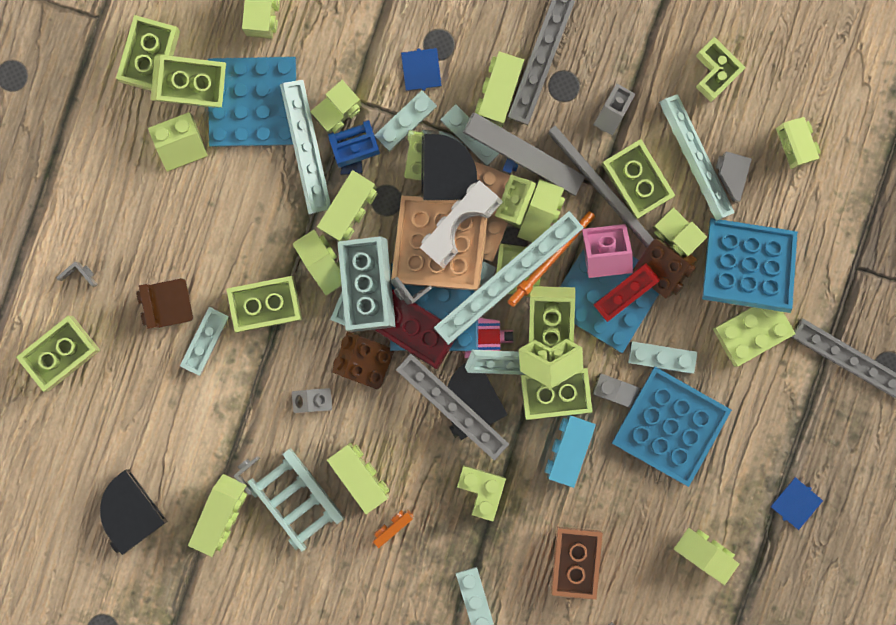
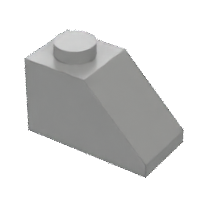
M616 83L593 125L613 136L635 93Z
M726 151L723 156L718 157L716 169H719L718 177L731 200L738 203L741 200L752 158Z
M599 373L592 394L631 408L641 388Z

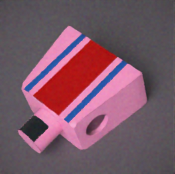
M484 318L478 319V350L500 351V343H513V330H500V321ZM465 351V358H469L471 351Z

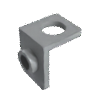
M76 261L56 277L58 281H63L78 269L91 286L96 287L98 285L92 278L94 273L86 265L83 267Z
M398 277L390 280L395 288L394 293L400 300H404L407 305L414 303L432 289L431 286L424 287L412 297Z
M330 388L292 392L294 413L332 410ZM299 396H301L303 399V405L301 408L298 405Z
M259 456L251 462L249 459H246L238 466L240 471L233 475L237 481L247 485L245 491L249 495L252 494L248 488L249 485L240 475L260 459Z

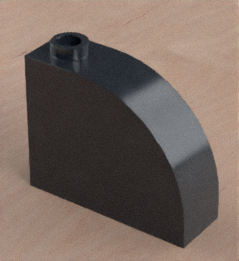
M422 130L421 197L423 200H462L467 194V189L473 183L479 181L477 180L476 166L471 154L457 138L448 133L437 130Z
M466 363L455 371L447 387L488 425L508 415L485 373H468L465 368ZM451 421L452 425L449 428L455 438L459 436L461 440L467 438L468 436Z
M129 469L121 472L107 486L100 505L101 522L111 540L110 545L116 553L120 552L123 555L168 521Z

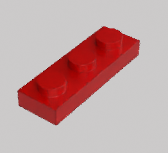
M645 263L594 303V306L608 322L657 284L660 279Z

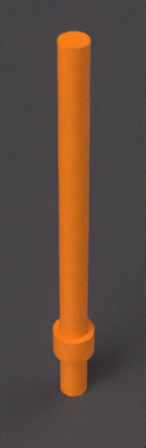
M588 211L579 221L584 227L583 229L595 218V215ZM582 230L537 268L526 281L523 280L517 286V291L508 300L512 307L523 296H527L533 290L532 286L578 237Z

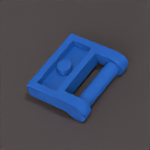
M369 120L364 121L362 125L335 134L334 132L328 133L339 168L380 154ZM365 132L367 133V134H365V135H362V136H359V137H356V138H353V139H350V140H347V141H344V142H341V143H337V142L342 141V140H345V139H347V138H350V137H353V136H356V135H359V134H362V133H365Z

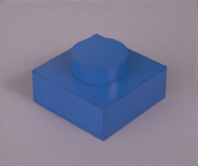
M507 158L502 172L510 175L512 171H517L519 165Z

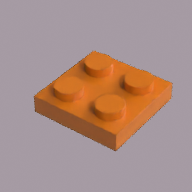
M400 510L391 518L392 524L388 527L384 524L375 532L373 543L380 548L413 520L414 516L409 510L406 512Z

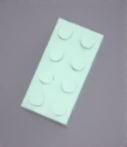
M379 236L339 241L338 253L346 331L356 332L396 327L387 239Z

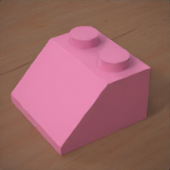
M626 224L582 230L585 261L589 278L633 273L632 249Z

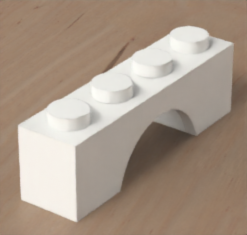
M480 180L477 183H473L467 189L466 196L454 203L449 215L442 217L438 221L437 228L433 233L427 234L421 242L420 248L443 269L458 253L455 245V233L458 226L470 217L481 216L489 218L503 202Z

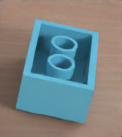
M568 415L567 419L562 418L559 430L562 431L560 439H555L551 450L555 454L552 460L548 459L544 470L547 473L548 479L572 488L575 487L596 424Z

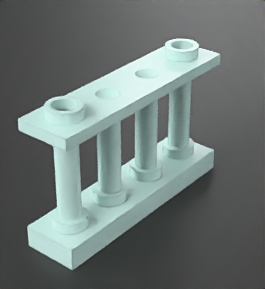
M290 448L282 454L285 457L282 460V464L257 483L253 478L248 481L250 485L248 488L255 498L258 496L290 536L288 541L295 550L300 549L302 552L307 548L303 543L329 521L331 523L334 521L338 524L345 517ZM288 469L290 471L294 469L299 475L296 477L297 480L270 500L263 492V489ZM307 486L312 492L310 498L286 517H283L276 507L301 487L305 488ZM315 504H321L326 510L323 512L324 515L297 535L290 524Z

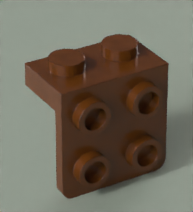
M654 239L634 267L633 273L647 263L660 279L652 289L667 299L673 294L677 295L684 287V284H682L685 277L689 278L696 269L694 264L698 259L691 254L684 258L661 240Z
M180 278L151 285H138L139 291H136L139 304H142L144 311L141 313V320L143 326L146 325L147 329H156L193 320V312L185 279Z
M347 331L346 336L341 341L338 357L333 362L332 373L371 388L379 389L394 351H390L388 346Z

